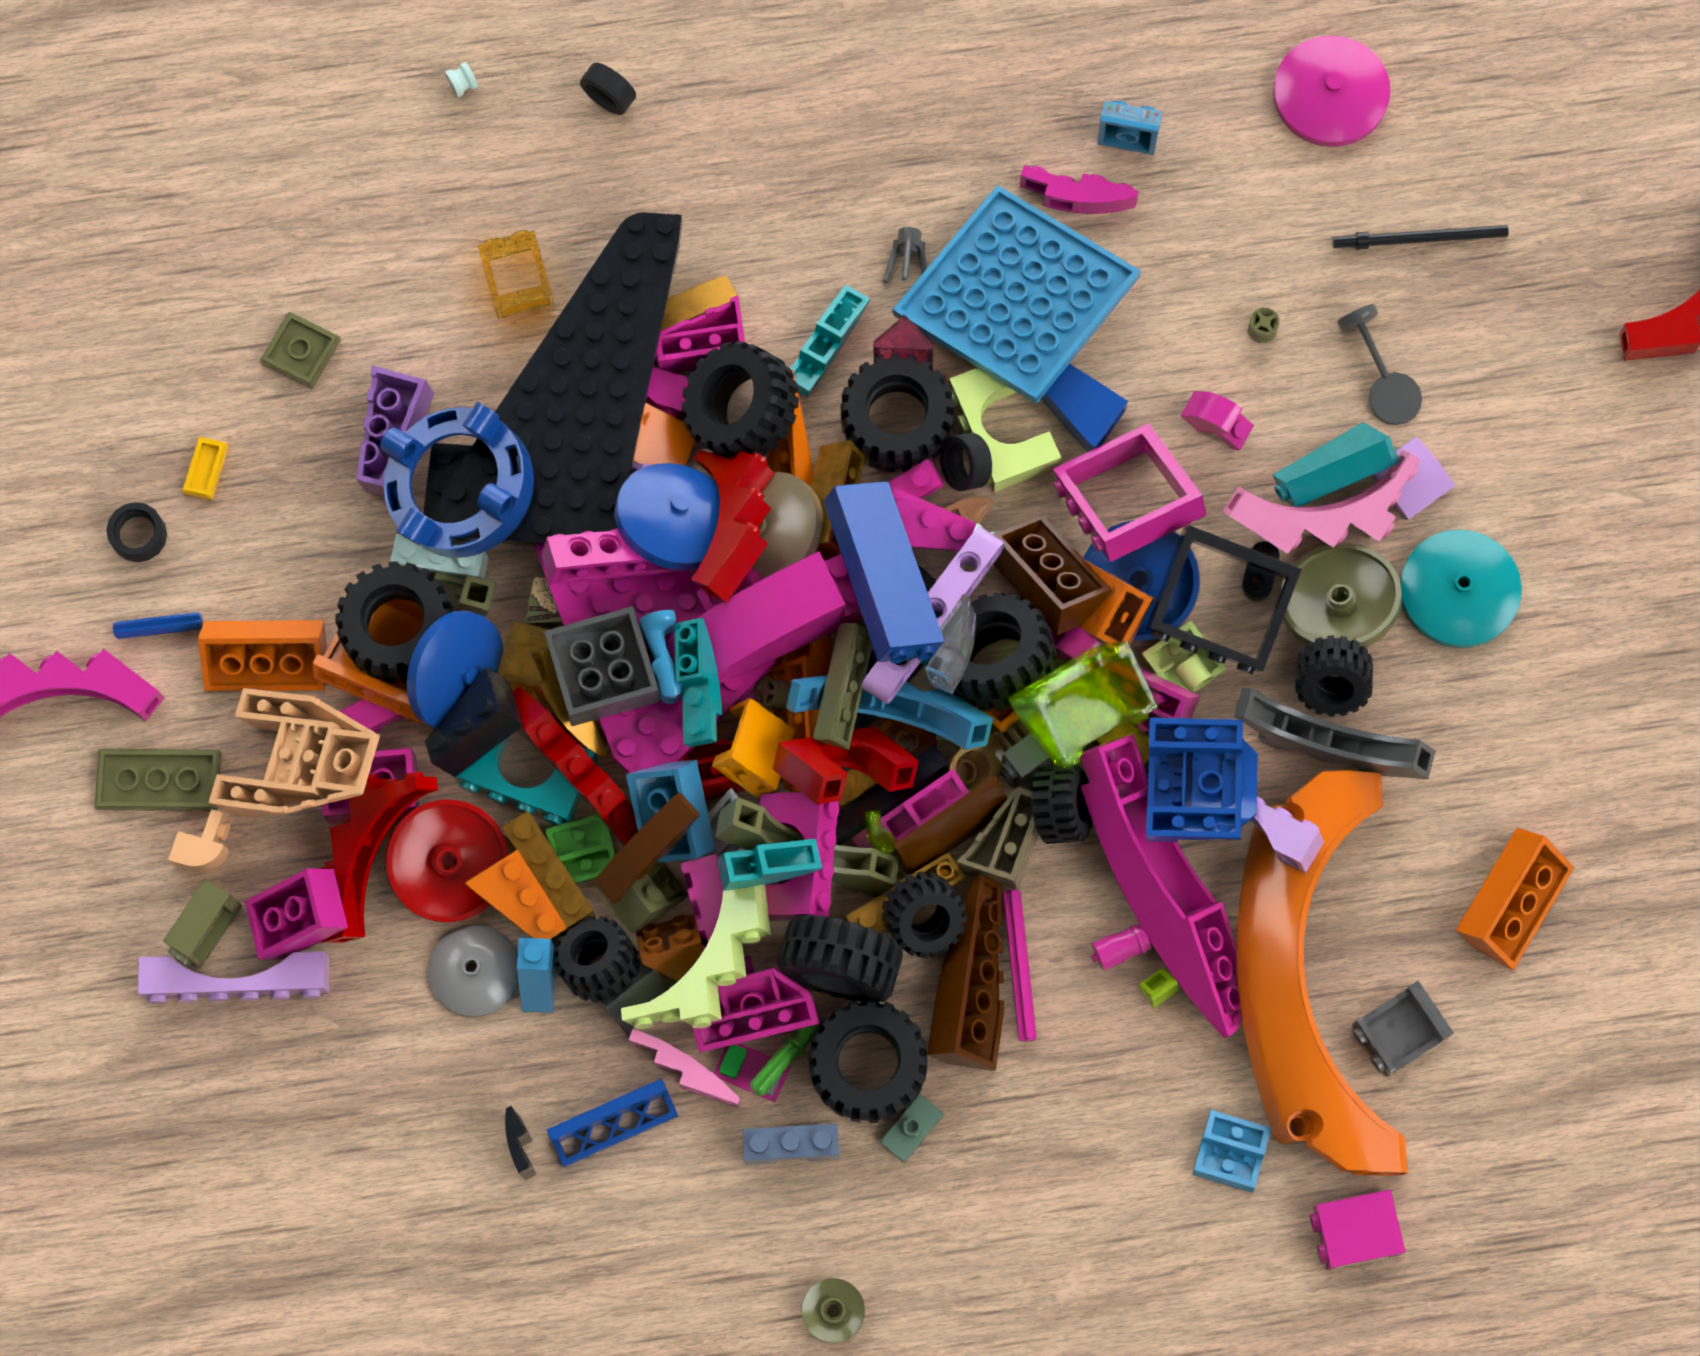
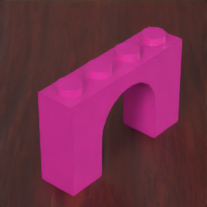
M802 792L761 794L760 806L765 807L777 821L791 830L798 829L804 840L816 839L822 869L792 878L782 884L765 885L769 921H791L799 915H821L828 917L831 905L830 892L834 873L833 858L836 845L839 801L817 805Z

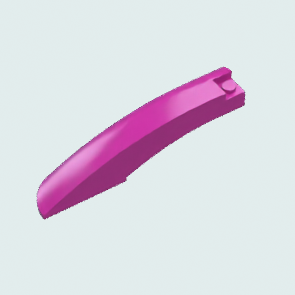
M1134 734L1092 747L1088 751L1080 753L1083 768L1089 779L1088 783L1081 785V789L1112 871L1138 922L1172 975L1223 1038L1229 1037L1241 1024L1242 1015L1237 980V944L1222 901L1216 902L1197 876L1177 842L1146 841L1149 778Z

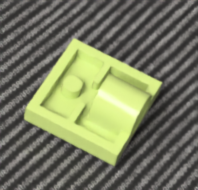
M1192 621L1179 628L1204 638ZM1172 638L1169 639V642L1161 640L1141 655L1153 674L1193 693L1226 672L1227 669L1224 664L1209 659L1208 652L1198 649L1197 653L1187 651L1179 647L1181 642Z

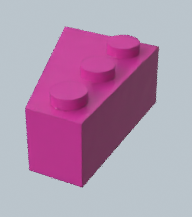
M891 488L912 548L959 552L973 534L977 523L898 488Z
M1124 659L1108 660L1097 687L1119 710L1127 714L1144 734L1147 733L1148 735L1150 718L1191 719L1200 698L1199 695Z

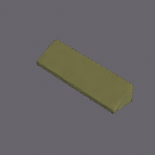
M842 623L838 627L813 736L819 742L845 750L850 748L863 690L861 685L866 677L873 646L867 629L857 623Z

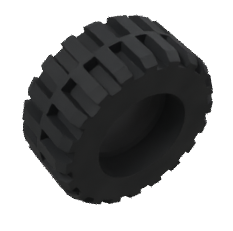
M739 341L734 344L731 342L722 344L720 350L714 348L706 353L708 357L706 359L701 358L695 364L697 368L694 373L690 372L687 378L689 383L687 388L684 387L682 397L685 398V403H682V414L687 416L684 418L685 426L690 430L691 437L700 443L701 446L726 458L730 456L736 457L739 451L749 454L757 452L765 456L768 449L773 451L780 445L778 441L781 438L785 439L790 432L788 431L790 424L795 422L796 415L794 411L795 408H798L799 398L795 396V393L798 392L797 382L793 380L794 374L789 367L785 366V362L753 344ZM752 379L754 388L753 398L747 412L738 421L729 424L727 408L732 394L742 383Z
M891 353V358L884 359L883 355L874 357V364L869 365L868 362H865L859 366V374L852 373L848 379V387L843 389L842 403L840 404L842 430L846 435V441L851 440L869 460V466L878 469L880 465L886 466V472L894 473L895 467H903V472H906L912 468V465L920 464L930 456L936 458L941 453V447L944 441L950 437V431L953 429L954 400H952V391L949 384L944 383V375L939 370L932 371L933 364L924 360L921 364L917 362V356L908 354L907 359L900 358V353ZM904 392L916 397L924 405L925 418L917 428L910 432L891 434L880 430L871 422L869 417L871 405L875 400L887 393Z
M390 561L388 563L389 567L382 568L379 563L373 565V571L367 575L364 571L356 575L358 582L355 585L351 582L348 583L344 589L347 594L346 597H340L337 604L340 613L335 614V623L339 629L337 631L339 640L357 668L361 671L365 670L373 678L383 677L384 681L388 683H395L396 678H401L403 683H406L410 660L419 640L435 621L448 613L454 612L444 587L438 579L435 580L429 571L424 568L419 571L415 564L408 562L405 564V567H401L398 561ZM395 599H406L416 602L423 610L424 622L420 631L413 639L397 646L381 645L372 639L368 630L369 622L374 612L381 605Z
M994 593V596L983 594L979 595L975 601L971 602L970 599L966 601L942 632L945 642L936 652L939 668L952 693L974 707L977 705L978 709L982 711H990L991 708H995L996 711H1004L1008 706L1013 705L1016 708L1021 706L1022 701L1025 699L1031 700L1037 695L1036 691L1039 688L1043 689L1049 682L1047 676H1052L1056 667L1054 662L1057 659L1054 639L1040 609H1037L1034 603L1028 599L1022 600L1021 596L1010 594L1008 597L1005 593ZM1002 639L1019 641L1016 650L1009 657L998 663L989 665L973 663L977 653L994 641Z
M799 915L788 924L778 959V967L782 973L799 983V985L809 987L814 991L851 1001L867 1002V999H874L876 1003H879L880 1001L885 1002L893 994L903 953L900 945L895 940L889 939L887 935L878 933L869 927L866 928L854 922L850 923L843 921V919L828 918L827 916Z
M867 999V1002L858 1003V1000L849 1002V1006L844 1008L839 1006L832 1011L833 1014L829 1018L825 1017L821 1021L818 1031L814 1032L811 1039L808 1061L812 1083L816 1092H818L824 1104L834 1110V1113L841 1117H849L851 1121L860 1123L863 1120L869 1121V1123H878L880 1119L887 1118L889 1120L896 1117L898 1112L901 1110L905 1111L911 1105L914 1098L918 1097L926 1079L927 1047L925 1039L922 1038L921 1030L916 1023L909 1019V1015L903 1010L898 1011L894 1008L893 1004L888 1002L880 1004L876 1003L874 999ZM858 1034H879L890 1041L896 1050L898 1058L896 1072L892 1079L883 1087L875 1090L858 1089L849 1084L840 1072L839 1055L841 1049L850 1038Z

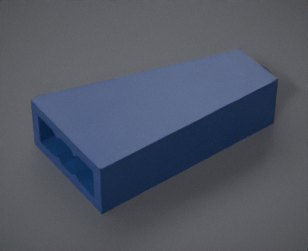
M1071 364L1065 368L1041 398L1044 404L1087 452L1104 443L1126 412L1128 400Z

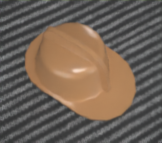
M990 733L987 746L966 750L961 747L957 753L949 758V771L954 769L965 787L971 792L994 775L997 776L1002 769L1003 753L1005 752L1004 745L997 736Z

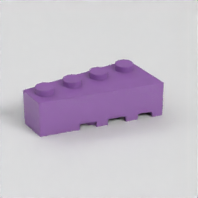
M372 365L371 389L368 390L367 397L369 402L367 417L364 419L363 427L365 434L364 441L361 443L356 480L367 493L385 497L384 476L390 457L381 451V440L390 428L395 427L405 433L415 423L426 417L435 393L424 379Z

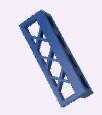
M661 1078L546 1130L556 1148L563 1167H567L679 1116ZM664 1097L670 1112L658 1118L647 1114L650 1103ZM645 1105L643 1111H639L636 1109L638 1107ZM629 1111L640 1115L636 1128L631 1130L618 1126L622 1115ZM645 1117L651 1119V1121L642 1124ZM616 1118L614 1124L607 1122L611 1119ZM600 1124L612 1128L608 1140L602 1143L589 1139L593 1128ZM616 1130L623 1132L622 1134L614 1137ZM584 1131H587L585 1137L578 1135ZM571 1137L582 1140L583 1143L579 1153L567 1158L560 1142ZM587 1143L595 1145L585 1150Z

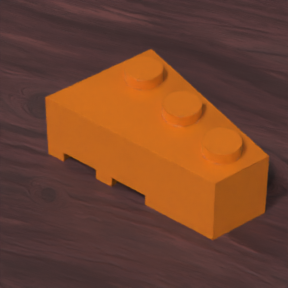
M518 850L464 884L530 938L551 939L567 929Z

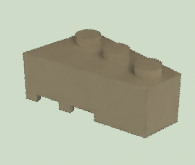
M1016 787L995 813L992 821L984 831L978 834L975 842L958 859L957 864L962 872L974 876L982 874L1001 885L1018 890L1038 837L1032 814V791Z

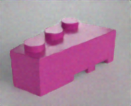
M738 295L730 298V302L715 309L711 307L705 310L704 314L690 321L686 319L661 331L657 347L659 369L676 374L695 371L697 368L695 364L701 358L706 359L708 357L706 353L712 349L717 348L720 350L722 344L729 342L733 344L737 341L745 342Z

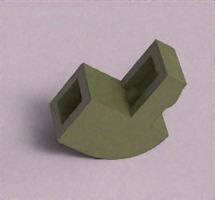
M436 572L435 580L438 579L444 587L453 610L470 611L484 617L487 616L496 582L468 574L466 580Z

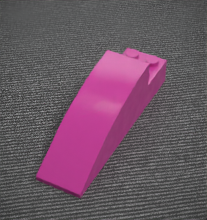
M820 552L812 554L762 579L732 596L727 603L722 602L698 617L704 619L717 665L719 684L837 632L839 625L842 623H857L864 620L842 555L840 554L824 561ZM674 634L665 639V643L670 657L675 662Z

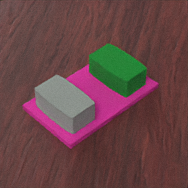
M741 1043L725 1047L714 1074L721 1080L756 1094L750 1089V1082L772 1057ZM791 1065L786 1068L769 1090L760 1097L774 1103L776 1102Z

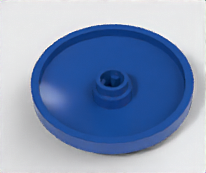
M661 463L639 469L624 482L615 503V521L622 538L633 551L653 564L674 570L698 569L708 551L717 527L720 510L718 484L704 473L679 464Z
M1132 521L1119 523L1115 526L1110 527L1109 529H1107V531L1111 532ZM1175 531L1112 562H1109L1102 550L1096 551L1092 543L1083 559L1157 599L1180 535ZM1191 547L1162 623L1178 628L1191 614L1200 592V570ZM1156 600L1133 641L1157 639L1151 636L1153 631L1146 629Z
M454 611L435 621L419 640L408 668L407 694L414 714L427 726L437 727L485 667L502 676L504 665L503 643L497 628L489 619L470 611Z

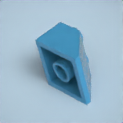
M1105 101L1100 119L1097 144L1154 155L1162 112L1150 106L1135 107L1123 101Z

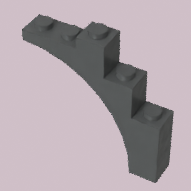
M1242 688L1236 704L1234 717L1243 720V723L1259 732L1258 738L1274 749L1305 751L1320 762L1351 764L1360 771L1377 772L1381 776L1427 780L1429 778L1436 751L1421 740L1375 734L1334 724L1284 706L1253 688Z

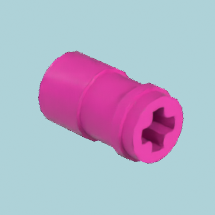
M1131 925L1130 928L1124 931L1110 934L1092 942L1095 954L1091 955L1093 963L1098 961L1102 970L1105 971L1124 963L1125 960L1138 954H1145L1152 947L1141 925Z

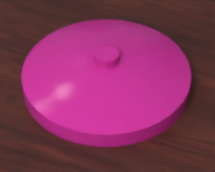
M1320 36L1297 45L1282 60L1274 82V103L1283 123L1301 139L1320 146H1345L1362 140L1380 124L1389 104L1390 81L1381 60L1362 43L1342 36Z

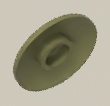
M837 1278L825 1279L814 1284L806 1293L801 1308L802 1319L807 1330L817 1339L828 1343L842 1342L851 1338L860 1329L865 1316L864 1301L860 1292L851 1283ZM835 1305L840 1309L837 1317H830L827 1310L830 1306Z

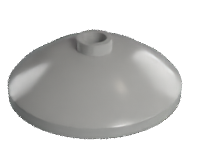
M468 925L457 928L444 936L431 954L428 965V979L432 992L445 1008L458 1015L481 1017L494 1013L508 1003L516 992L519 984L517 974L518 953L510 940L496 929L483 925ZM470 962L477 963V968L474 972L466 970Z

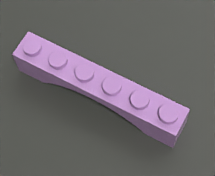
M1257 796V815L1250 821L1266 835L1279 861L1306 873L1324 844L1319 827L1308 820L1300 822L1292 818V814L1281 807L1273 809Z
M324 951L293 952L281 963L264 972L233 979L213 978L198 974L180 965L170 956L139 957L138 994L147 999V1003L152 1004L166 1003V998H178V1002L193 1003L197 1002V997H209V1001L223 1002L228 1001V996H240V1000L254 1001L259 999V995H271V999L285 1000L289 999V994H302V998L316 999L320 998V993H329V956Z

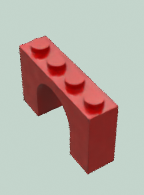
M873 726L853 730L849 750L819 742L813 736L779 742L773 770L818 805L842 800L848 773L841 767L855 769L868 775L890 792L913 787L919 760Z

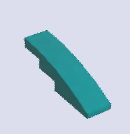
M845 285L818 320L815 331L801 348L799 357L790 368L794 370L798 393L807 398L809 397L853 331L870 302L869 297Z

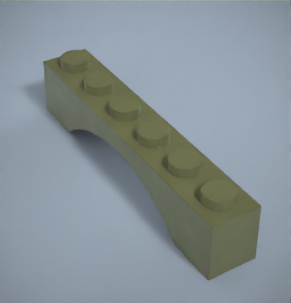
M738 797L719 812L715 838L747 850H753L756 845L804 840L802 834L781 824L770 815L765 807ZM835 845L832 881L873 897H878L894 887L897 879L899 858L874 848Z

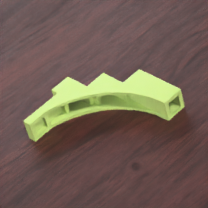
M765 884L723 891L721 909L714 932L696 963L674 986L662 995L647 1003L621 1008L622 1021L634 1026L635 1029H646L652 1027V1023L659 1021L673 1023L682 1020L692 1025L693 1028H706L711 1026V1022L722 1020L718 985H732L736 983V979L745 978L746 969L743 943H755L760 941L761 937L771 935Z

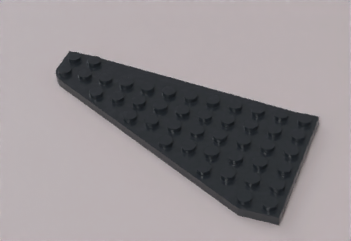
M640 212L629 216L620 224L496 409L495 413L500 416L499 420L511 429L525 445L531 458L534 473L533 494L527 512L518 527L501 543L544 546L546 538L556 534L573 535L586 531L604 532L618 528L615 521V503L622 485L631 474L672 276L675 272L680 248L682 215ZM476 439L442 490L439 522L456 523L474 516L482 510L478 507L477 501L483 488L489 483L497 484L498 469L496 459L491 449L479 439ZM513 447L508 449L512 460L513 475L519 473L516 457L519 454L518 450ZM477 531L468 536L452 538V540L471 541L480 538V533Z

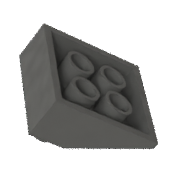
M633 606L544 631L571 727L660 702L658 686Z

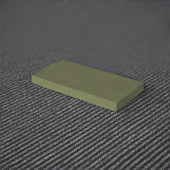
M99 749L95 809L112 811H211L213 809L218 811L217 807L208 802L217 774L220 775L221 751Z

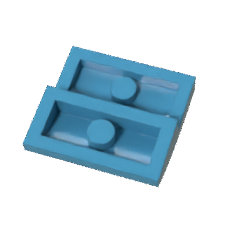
M1210 1110L1192 1175L1253 1193L1271 1127Z

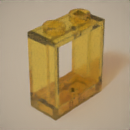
M527 230L517 231L510 237L503 239L491 238L486 240L484 244L478 245L498 319L555 304L534 230L529 232ZM532 250L542 285L499 296L490 261Z

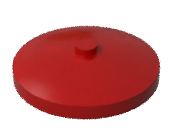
M442 799L416 807L399 821L387 844L385 869L388 882L395 896L411 912L436 922H457L474 917L490 906L464 884L507 857L509 852L503 832L489 814L465 801Z

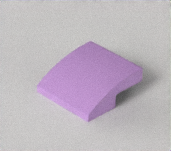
M1418 437L1412 438L1396 450L1397 456L1403 449L1420 459L1415 476L1410 481L1405 482L1400 490L1401 496L1395 504L1404 520H1409L1455 486L1441 464ZM1390 468L1371 476L1377 482L1386 475Z

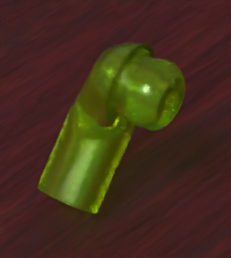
M871 810L865 812L869 842L883 853L888 854L894 851L896 839L882 826L880 811Z

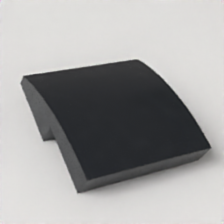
M511 1105L506 1108L505 1112L507 1143L518 1173L527 1180L536 1175V1172L523 1146L532 1142L533 1139L519 1113Z

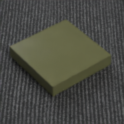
M288 312L261 357L260 362L313 389L339 345L341 338L294 313Z

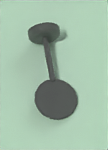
M1370 304L1345 315L1337 323L1342 331L1359 328L1381 374V377L1375 381L1370 389L1369 402L1372 411L1377 418L1385 423L1393 425L1404 424L1413 419L1421 408L1422 395L1420 387L1414 379L1406 374L1388 373L1365 325L1373 320L1378 313L1375 304Z

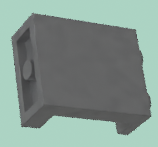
M1419 980L1352 1024L1355 1028L1352 1031L1354 1037L1362 1047L1365 1045L1368 1047L1373 1055L1370 1057L1372 1064L1379 1073L1384 1071L1387 1077L1437 1046L1454 1033Z

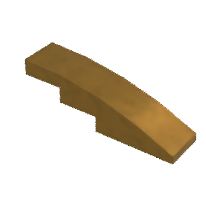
M727 276L718 277L668 298L661 331L686 319L690 321L704 314L705 310L711 307L715 309L730 302V298L737 296V293Z

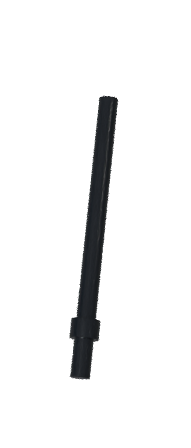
M1508 225L1381 234H1369L1368 231L1355 232V235L1332 237V247H1355L1356 250L1369 249V246L1508 237L1509 229Z

